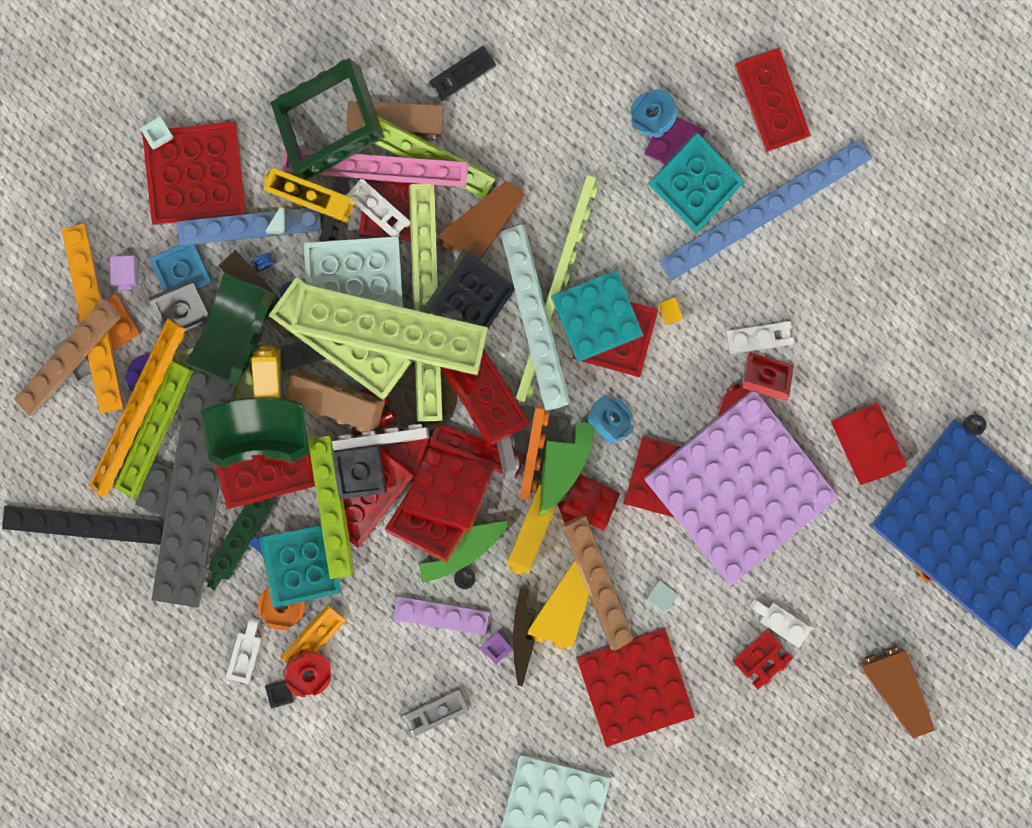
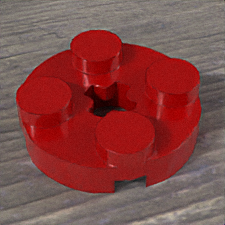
M303 649L288 661L283 670V677L288 689L294 695L306 697L305 695L313 694L315 696L323 692L331 681V667L325 656L321 653ZM311 670L313 674L311 677L306 676L302 678L305 671Z

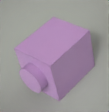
M110 257L112 286L118 287L119 291L132 290V286H139L137 257Z

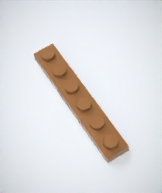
M101 300L14 398L28 416L35 415L121 318L107 300Z
M580 515L563 524L562 527L611 650L615 651L632 642L633 637L586 516Z

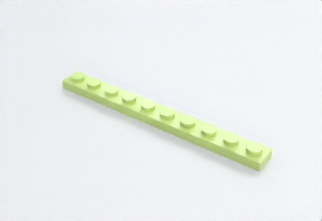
M590 175L586 176L545 305L551 331L556 320L552 318L555 306L551 296L558 294L561 286L565 288L567 286L570 274L566 273L568 264H574L577 252L573 251L575 242H581L584 229L580 228L582 220H588L591 207L587 206L590 197L595 198L598 185L594 184L596 177ZM531 352L516 396V400L525 402L526 398L531 399L534 386L530 385L533 376L537 377Z
M411 184L409 185L413 310L432 314L424 306L438 287L434 185ZM415 360L417 421H442L440 366Z

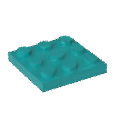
M694 132L647 185L694 233H698L739 189L744 181L698 133Z
M617 270L551 296L577 362L643 336Z
M321 525L259 537L272 608L341 593L339 578L330 579Z

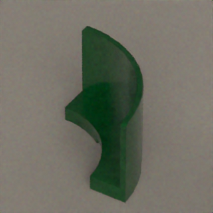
M224 273L207 322L186 360V365L238 386L250 364V355L253 349H257L263 333L261 329L266 319L270 317L269 314L272 311L276 293L231 274Z
M251 397L223 402L208 407L201 412L209 461L222 468L238 462L252 460V455L265 454L266 459H278L293 463L309 454L303 406L299 402L276 397Z

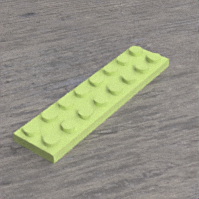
M301 284L290 326V331L475 375L478 374L488 330L487 327Z

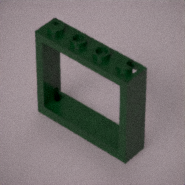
M350 58L338 62L334 67L320 72L316 77L307 82L300 83L298 87L281 94L277 99L270 102L293 174L306 181L385 138L361 67ZM349 78L365 125L303 159L288 111Z

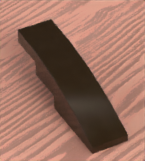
M236 249L218 265L224 273L231 274L274 292ZM277 294L272 310L281 299ZM269 317L267 319L284 338L291 333L273 318Z
M524 587L519 588L513 626L514 666L517 684L520 687H523L535 643L534 640L526 637L532 614L523 612L529 589Z

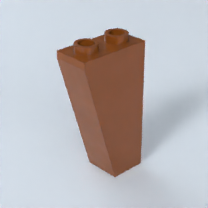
M505 181L438 235V238L441 240L440 245L449 252L454 249L461 253L463 249H466L481 260L523 201L525 194Z
M894 646L886 649L884 655L877 657L876 654L864 657L863 662L858 664L860 670L907 734L912 738H916L935 731L907 651Z

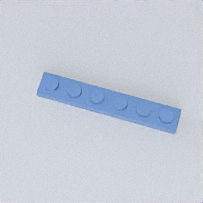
M309 208L285 210L284 234H266V229L277 211L177 222L180 246L321 231L320 214Z

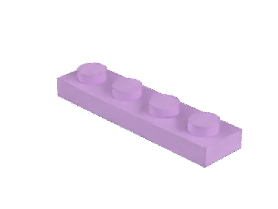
M397 596L393 620L486 635L490 612Z

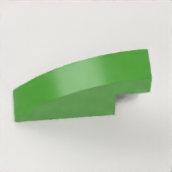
M576 422L573 427L572 444L553 441L546 442L543 450L539 516L546 515L564 498L581 473L589 456L595 428L590 423Z
M501 520L473 525L471 532L466 531L447 563L440 559L419 563L422 583L453 574L478 559L505 531L508 521Z

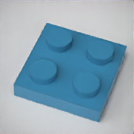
M178 245L149 259L163 291L192 279L197 289L213 283L196 245Z

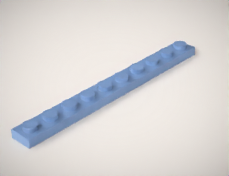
M857 140L661 259L659 263L670 281L676 279L870 161V156L860 140Z

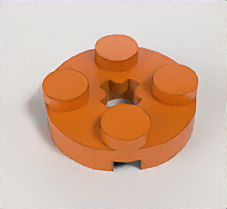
M269 587L261 593L258 600L259 615L273 629L285 630L296 625L305 612V601L290 604L288 609H284L283 612H279L278 607L272 608Z

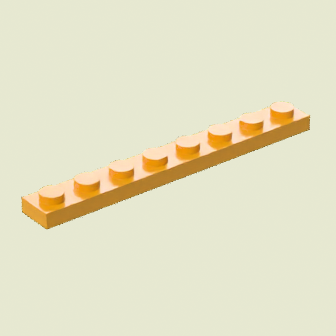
M86 224L61 228L80 322L102 300ZM108 331L88 354L100 414L125 409Z
M167 318L88 485L98 496L106 497L112 488L114 479L124 463V458L133 444L134 437L143 423L144 416L153 402L158 386L163 381L168 365L173 360L177 346L183 339L186 329L174 320Z

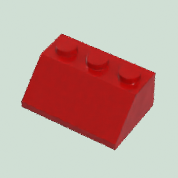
M872 402L831 421L859 485L886 477L907 467L878 402Z

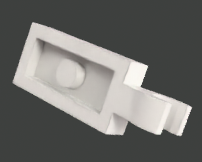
M754 599L749 606L762 615L759 620L760 623L798 648L812 629L773 602L767 608Z
M251 617L246 633H238L226 678L246 684L250 683L262 637L256 636L260 619Z

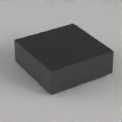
M285 680L265 685L271 709L294 703L292 692L288 689Z

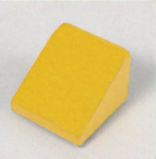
M674 297L658 304L665 325L683 320L677 298Z

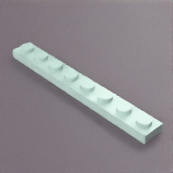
M521 224L500 233L545 410L550 411L569 405L570 402L526 229Z

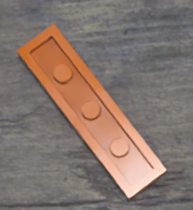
M537 403L520 494L521 499L529 500L531 493H536L538 479H534L535 470H540L542 457H538L539 448L543 449L546 435L541 433L543 425H548L550 412H546L543 403Z

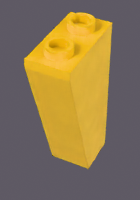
M271 168V171L267 172L264 177L263 185L265 187L263 190L347 223L355 203L354 199L275 168Z
M261 345L260 349H256L252 356L255 397L283 398L281 348H275L274 345Z
M541 484L537 487L506 561V565L510 566L509 570L519 575H523V572L529 574L556 508L555 506L546 515L539 516Z
M575 558L530 624L527 633L531 635L530 639L541 643H544V640L554 642V647L566 650L567 647L573 648L589 597Z

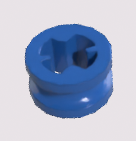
M270 252L252 261V264L257 266V272H261L276 263L275 260H271L270 256L272 254Z

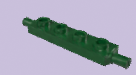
M276 497L247 504L243 507L208 567L213 576L207 587L216 590L221 579H231L249 548L250 541L256 536L276 502Z

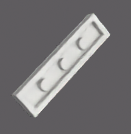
M422 424L408 426L407 431L399 432V428L385 429V434L376 435L375 431L361 433L362 437L353 438L352 434L338 436V441H332L333 451L427 439L430 436L428 428H422Z

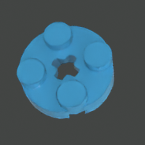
M654 90L655 92L649 94L647 92L641 94L632 104L630 113L632 115V124L639 133L659 138L672 127L679 114V110L675 101L667 92ZM657 109H659L658 114L654 117H651V115L649 114L650 111H656Z
M603 396L592 405L588 421L603 436L607 443L622 441L634 429V424L631 426L630 421L633 418L632 413L620 399L614 398L612 400L607 398L608 396Z

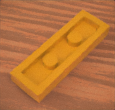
M327 604L280 655L281 659L288 663L293 656L303 649L318 652L344 624L346 619Z

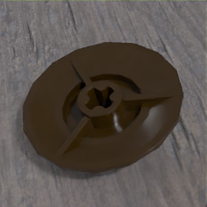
M415 362L409 365L388 394L391 401L388 404L390 410L395 412L396 420L407 428L410 425L422 424V428L433 430L445 424L453 414L457 403V394L441 370L442 421H417Z

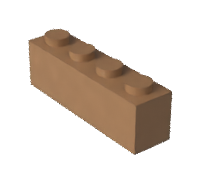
M348 101L347 131L352 133L362 127L364 120L358 103ZM373 102L378 117L416 136H423L422 139L427 141H435L437 137H442V105Z
M303 370L291 374L286 399L301 403L303 409L312 410L317 416L331 417L339 424H350L361 432H370L379 427L385 400Z

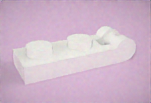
M362 178L346 195L354 199V204L391 237H399L404 227L407 228L411 223ZM392 216L398 220L393 227L387 223Z
M791 321L726 331L729 354L794 345V338H791L790 329L792 328ZM781 330L782 339L775 340L774 331Z

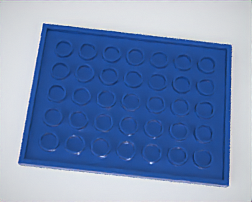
M954 419L869 526L1009 647L1017 649L1032 629V484L975 435L968 433L966 428Z

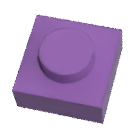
M498 631L480 647L495 665L513 650V647Z

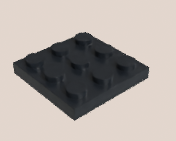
M463 249L424 308L436 316L489 329L515 288L513 284L470 251Z

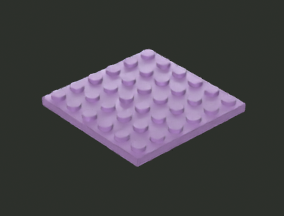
M749 391L643 478L729 586L733 585L839 498L763 399L754 391Z

